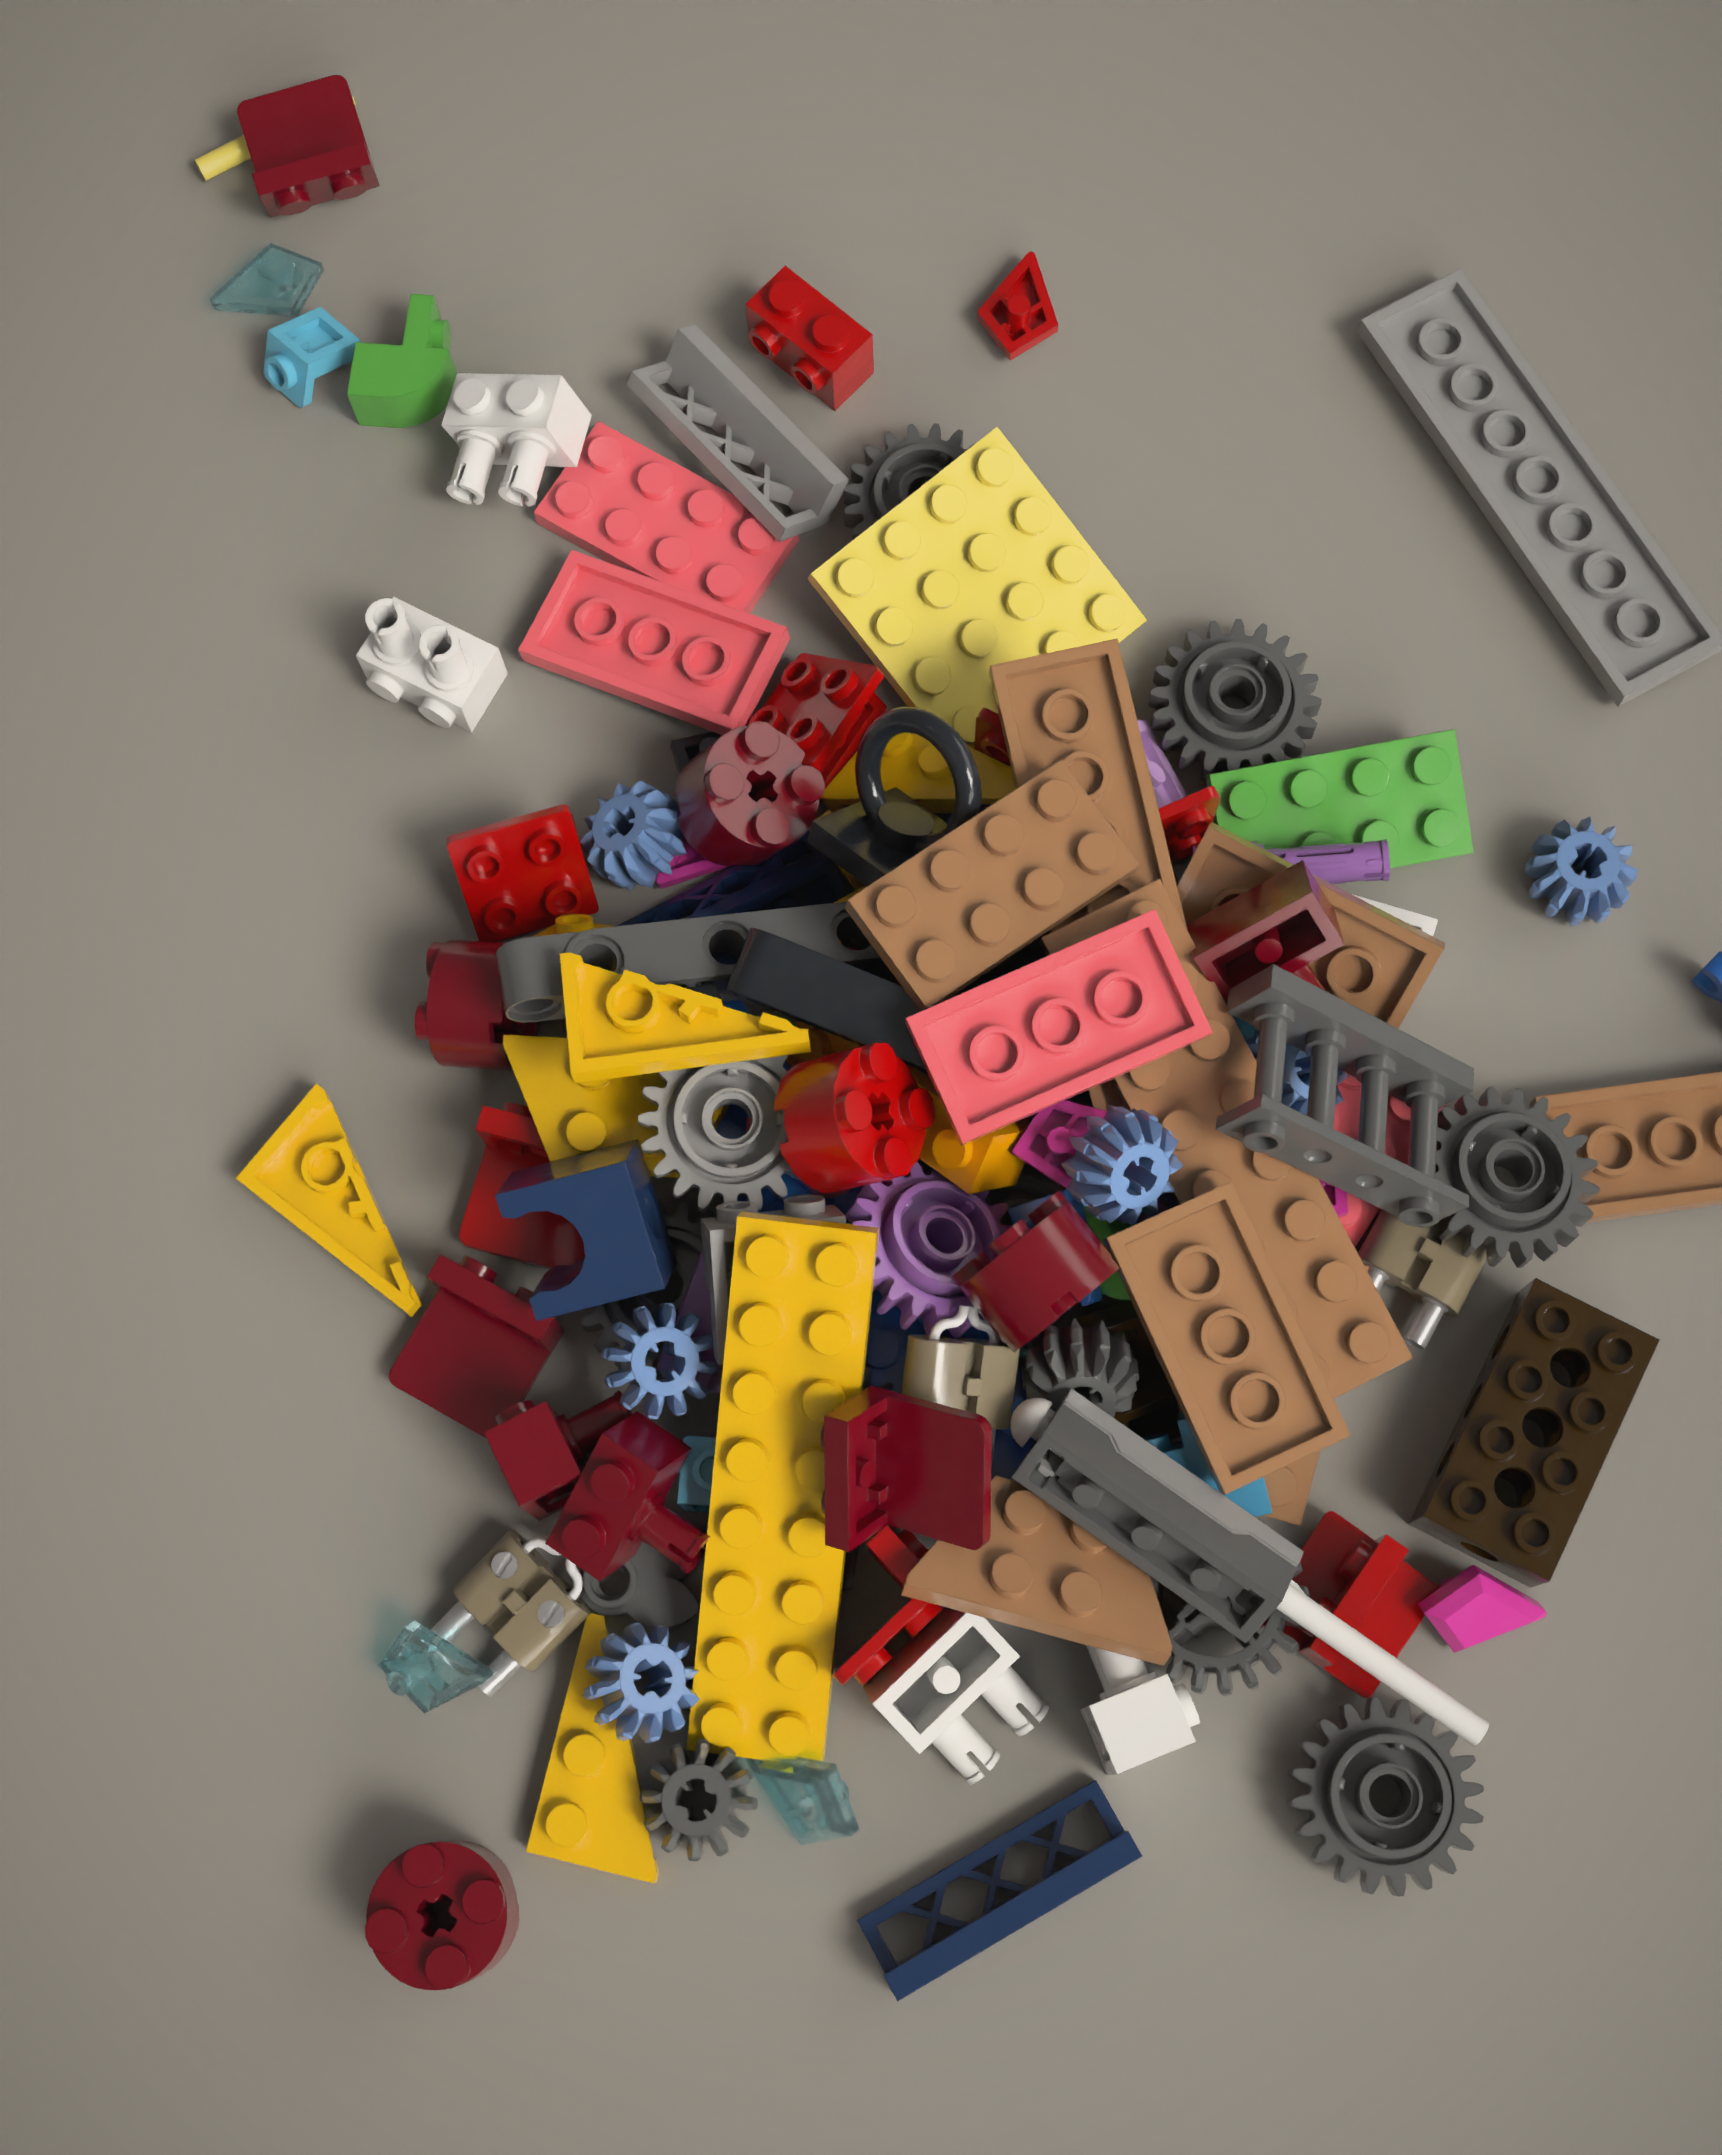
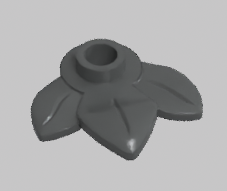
M642 1542L634 1557L617 1569L625 1577V1586L616 1595L605 1594L600 1581L583 1569L580 1571L583 1580L581 1597L586 1605L598 1614L620 1616L628 1613L644 1627L653 1629L659 1625L668 1628L689 1621L700 1611L699 1603L694 1595L681 1583L689 1573L687 1574L682 1571L680 1566L645 1542Z

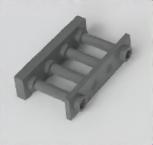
M1274 964L1229 989L1227 1013L1253 1025L1259 1031L1254 1098L1218 1116L1216 1119V1130L1243 1142L1244 1146L1252 1151L1266 1153L1399 1217L1401 1222L1410 1226L1420 1228L1433 1226L1441 1219L1469 1208V1195L1435 1179L1438 1109L1473 1091L1474 1068ZM1286 1042L1306 1052L1311 1057L1307 1116L1281 1103ZM1338 1069L1356 1077L1362 1083L1358 1141L1334 1129ZM1388 1094L1405 1102L1411 1108L1408 1165L1385 1154Z

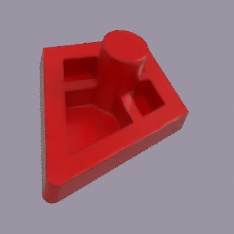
M1032 251L1024 256L977 311V319L1009 360L1014 359L1058 332L1056 315L1036 255Z

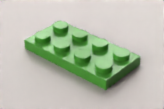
M1455 729L1205 775L1207 787L1215 786L1221 797L1213 823L1248 841H1257V844H1264V849L1364 843L1387 839L1390 869L1474 853Z

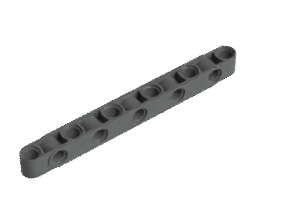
M1174 873L1176 885H1178L1177 876ZM847 902L526 937L507 942L499 947L496 952L505 1015L512 1021L522 1023L566 1019L560 954L568 952L582 956L583 962L586 964L601 967L621 975L624 969L646 976L649 981L658 985L670 983L683 988H690L713 983L724 1002L742 1000L744 998L725 990L736 964H722L717 962L711 955L717 952H727L738 960L751 927L777 935L890 982H898V980L846 911L845 905ZM843 938L854 939L864 949H848L839 940ZM1032 943L990 971L1021 968L1028 965L1032 953Z

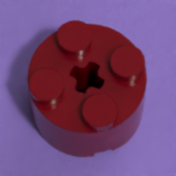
M758 721L747 726L732 729L691 759L678 776L675 784V797L678 795L681 815L677 817L680 830L695 851L715 864L728 867L732 864L748 866L760 864L797 841L809 830L818 812L819 799L824 793L825 783L823 776L816 768L803 765L802 760L805 752L791 738L777 731L769 723Z
M448 940L445 943L433 942L429 946L426 956V971L429 977L427 1002L421 1001L417 1006L414 1020L415 1033L419 1040H429L432 1054L441 1066L513 1071L503 1046V1035L538 1036L540 1021L516 1022L508 1019L505 1015L496 959L498 948L505 943Z
M1060 1190L1028 1215L1035 1225L1034 1228L1030 1230L1021 1219L989 1245V1248L996 1256L994 1260L990 1261L986 1254L981 1252L951 1276L1003 1343L1006 1342L1013 1352H1016L1046 1329L1059 1316L1081 1301L1120 1268L1112 1259L1111 1253Z
M463 1840L438 1841L416 1845L392 1860L376 1880L367 1906L365 1938L385 1970L408 1986L436 1991L462 1985L492 1969L511 1947L520 1920L519 1904L513 1879L503 1861L481 1845ZM451 1898L453 1902L449 1913L457 1919L456 1925H449L438 1929L435 1925L437 1914L432 1911L433 1903Z

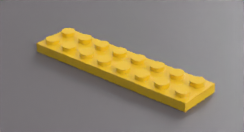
M741 1211L737 1216L707 1535L710 1538L706 1543L694 1666V1669L699 1670V1672L693 1677L692 1691L695 1692L700 1700L694 1707L690 1708L687 1750L695 1751L697 1741L705 1739L710 1743V1753L720 1754L725 1748H731L736 1752V1757L822 1768L825 1758L846 1551L825 1545V1515L821 1508V1499L825 1488L824 1450L821 1446V1431L824 1425V1415L856 1396L863 1389L879 1234L878 1227Z

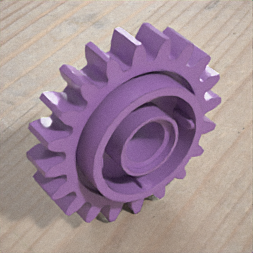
M918 1162L914 1164L906 1176L865 1185L845 1216L853 1225L879 1228L873 1291H880L882 1299L877 1305L876 1312L881 1315L896 1306L901 1310L900 1327L902 1329H908L918 1317L923 1320L926 1335H930L931 1329L937 1322L942 1319L955 1317L960 1305L974 1306L951 1276L981 1252H984L990 1261L996 1258L989 1245L1012 1227V1225H1002L999 1221L1009 1209L1007 1203L989 1206L985 1202V1198L990 1190L968 1194L932 1167H929L924 1174ZM978 1312L979 1318L985 1321L982 1315ZM967 1316L963 1324L948 1330L956 1339L960 1338L970 1326L975 1327L970 1323Z

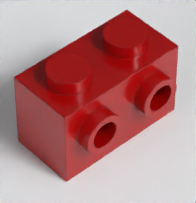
M786 265L745 304L750 344L759 354L774 362L794 378L805 391L814 394L832 410L836 411L874 373L873 334Z

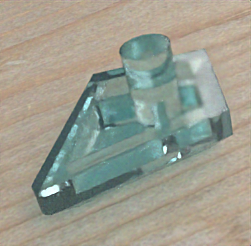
M270 243L210 298V302L217 311L298 317L324 272V268L321 262Z
M415 1620L403 1628L378 1665L387 1674L386 1680L390 1690L398 1696L406 1694L424 1714L483 1684L493 1676V1670Z
M797 1756L765 1758L763 1760L744 1758L800 1845L848 1837L860 1830L849 1801V1789L846 1783L841 1780L836 1764Z

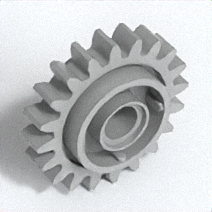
M788 1055L657 1072L660 1079L666 1083V1087L643 1088L642 1096L650 1103L657 1105L658 1110L638 1115V1125L648 1129H656L658 1134L642 1143L641 1149L643 1153L648 1154L664 1153L665 1158L658 1163L653 1171V1175L656 1178L667 1176L672 1172H676L680 1176L674 1187V1197L679 1198L687 1193L691 1187H696L699 1189L697 1205L700 1211H704L708 1207L714 1195H720L723 1203L736 1202L738 1196L744 1195L747 1201L757 1203L758 1211H760L763 1203L761 1189L768 1188L774 1196L783 1200L788 1193L781 1176L788 1174L794 1179L801 1180L793 1173L783 1157L779 1146L781 1143L789 1142L784 1127V1109L774 1111V1100L780 1081L788 1072L783 1068ZM724 1105L739 1106L749 1117V1131L737 1139L722 1137L715 1131L712 1125V1115Z

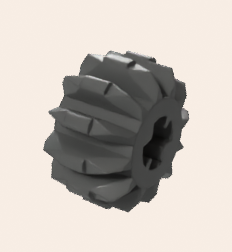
M1075 1317L1070 1327L1062 1329L1049 1325L1044 1337L1031 1339L1028 1351L1026 1352L1025 1367L1022 1368V1386L1026 1390L1027 1400L1031 1398L1049 1400L1052 1402L1050 1409L1054 1412L1070 1390L1073 1389L1114 1418L1115 1412L1131 1410L1132 1398L1134 1397V1392L1137 1391L1136 1381L1139 1380L1138 1361L1134 1358L1133 1350L1130 1349L1124 1332H1108L1103 1320L1097 1321L1089 1327L1080 1326Z
M699 1739L697 1741L695 1764L690 1763L685 1749L680 1744H675L669 1748L677 1771L672 1773L664 1765L656 1762L652 1763L648 1769L652 1777L663 1782L665 1786L663 1791L647 1789L640 1792L641 1802L647 1804L661 1803L663 1812L649 1816L644 1821V1826L647 1831L659 1829L667 1823L672 1826V1829L665 1836L661 1848L667 1853L673 1852L680 1844L683 1836L688 1835V1860L699 1861L703 1853V1835H707L716 1855L723 1856L729 1852V1848L720 1830L722 1827L725 1826L734 1835L741 1838L746 1837L750 1831L745 1822L732 1816L735 1808L746 1811L757 1809V1798L751 1796L736 1797L734 1788L748 1784L753 1780V1773L750 1769H744L728 1778L725 1772L732 1765L736 1757V1752L731 1748H725L718 1756L714 1765L710 1766V1743L707 1740ZM697 1779L705 1780V1791L710 1794H716L717 1797L715 1810L705 1809L703 1811L707 1817L703 1821L694 1819L692 1807L682 1805L684 1789L686 1791H693L695 1788L692 1782Z

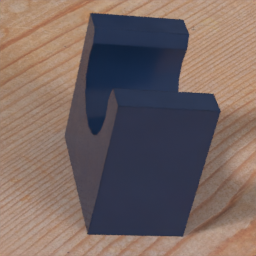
M638 1139L513 1171L495 1194L502 1217L516 1219L529 1212L549 1211L563 1216L572 1223L584 1242V1259L571 1265L554 1266L544 1274L529 1299L536 1321L666 1288L677 1261Z

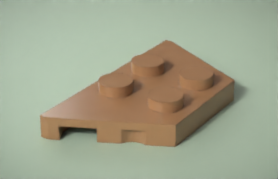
M995 1476L991 1480V1535L988 1543L978 1550H970L938 1540L907 1575L901 1593L902 1596L1162 1666L1166 1664L1172 1652V1643L1150 1575L1019 1482L1000 1476Z

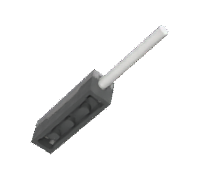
M1073 1389L1070 1390L1055 1412L1050 1409L1052 1402L1043 1398L1025 1400L1014 1410L1010 1428L1015 1441L1021 1447L1025 1445L1030 1437L1035 1441L1011 1478L1234 1636L1246 1643L1272 1612L1278 1609L1471 1745L1476 1746L1483 1739L1489 1728V1722L1305 1595L1299 1585L1292 1581L1304 1551Z

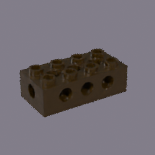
M1537 1278L1532 1280L1517 1293L1408 1525L1530 1588L1550 1582L1660 1339ZM1550 1361H1556L1567 1369L1571 1379L1570 1388L1562 1386L1553 1378L1550 1371ZM1524 1418L1534 1421L1541 1428L1544 1436L1542 1447L1535 1446L1526 1439L1522 1429ZM1496 1477L1504 1478L1513 1485L1517 1495L1514 1508L1504 1505L1497 1498L1494 1490Z

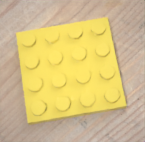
M998 427L823 563L807 578L872 662L881 670L884 677L908 707L922 708L938 715L959 733L967 746L973 749L976 718L981 709L985 707L998 714L989 675L990 665L1118 638L1120 643L1147 621Z

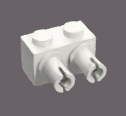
M457 373L441 424L460 448L451 479L446 487L447 493L452 498L465 504H471L474 494L473 502L476 505L483 503L492 466L507 465L503 481L500 483L498 490L500 497L511 504L523 506L526 495L525 504L530 507L536 503L537 491L545 466L577 467L592 415L562 375Z
M394 596L392 599L384 598L373 602L365 614V622L371 633L356 655L367 678V686L377 695L388 701L397 703L402 698L418 706L419 712L438 726L450 728L453 723L472 733L508 674L499 648Z
M947 1607L943 1608L937 1616L863 1686L871 1703L919 1754L932 1743L963 1776V1780L968 1785L980 1781L984 1774L967 1755V1752L971 1751L989 1771L995 1766L1000 1757V1752L992 1747L962 1715L980 1695L1012 1727V1731L1019 1737L1030 1732L1034 1726L1016 1707L1017 1703H1022L1039 1723L1049 1710V1704L1041 1699L1011 1667L1020 1655L984 1617Z
M1086 1645L1105 1692L1099 1694L1100 1702L1087 1706L1080 1711L1106 1775H1117L1196 1742L1190 1727L1200 1724V1720L1192 1698L1183 1683L1173 1687L1168 1674L1157 1677L1155 1671L1148 1673L1143 1660Z

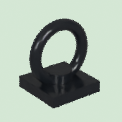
M898 707L884 712L870 723L858 746L855 777L860 802L813 820L807 843L868 887L980 813L982 804L981 781L970 749L959 733L948 722L928 710L918 707ZM903 733L919 735L928 740L943 756L951 772L955 787V809L948 824L897 787L884 792L881 779V760L887 744L893 737Z

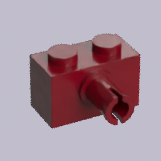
M1303 860L1187 924L1188 933L1196 946L1192 950L1193 959L1206 979L1215 982L1226 1005L1228 1003L1229 989L1272 964L1328 992L1323 988L1309 964L1345 945L1336 913Z
M620 1390L615 1392L613 1396L569 1419L564 1414L559 1416L546 1401L535 1406L532 1400L517 1403L496 1416L495 1419L498 1425L484 1432V1435L519 1507L539 1521L564 1508L586 1465L585 1462L588 1461L586 1454L594 1450L603 1432L633 1414L631 1409H625L620 1405L622 1396Z
M638 1411L603 1432L545 1544L600 1582L634 1557L642 1542H645L680 1566L681 1570L685 1573H690L704 1556L705 1549L702 1547H706L710 1536L707 1535V1532L704 1533L664 1506V1503L692 1448Z

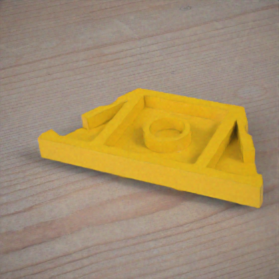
M503 1035L504 1049L550 1162L635 1139L639 1140L641 1146L647 1139L658 1134L656 1129H648L638 1125V1115L658 1110L657 1105L650 1103L642 1096L644 1087H666V1083L660 1079L657 1073L574 1083L570 1073L567 1038ZM728 1105L718 1108L712 1115V1125L715 1130L728 1111ZM662 1152L653 1154L643 1153L649 1175L654 1176L653 1171L655 1167L665 1158V1155ZM672 1172L664 1177L679 1178L680 1176L676 1172Z

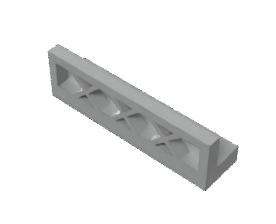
M695 324L678 328L664 362L631 371L626 385L779 542L828 524L849 479ZM668 383L682 398L664 393L657 385ZM693 422L711 427L720 437L702 432ZM731 460L750 466L758 476L740 471ZM769 500L788 505L796 514L785 517Z

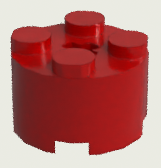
M887 1043L868 1044L795 1064L781 1079L774 1100V1111L784 1109V1127L789 1141L779 1144L781 1153L793 1173L812 1189L816 1190L831 1188L841 1191L906 1176L920 1158L926 1137V1128H929L934 1123L936 1117L933 1098L930 1093L923 1088H919L907 1065L895 1055L894 1050Z

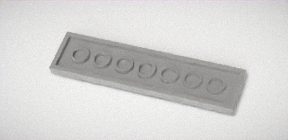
M1461 268L1361 319L1357 333L1617 707L1722 650V633Z

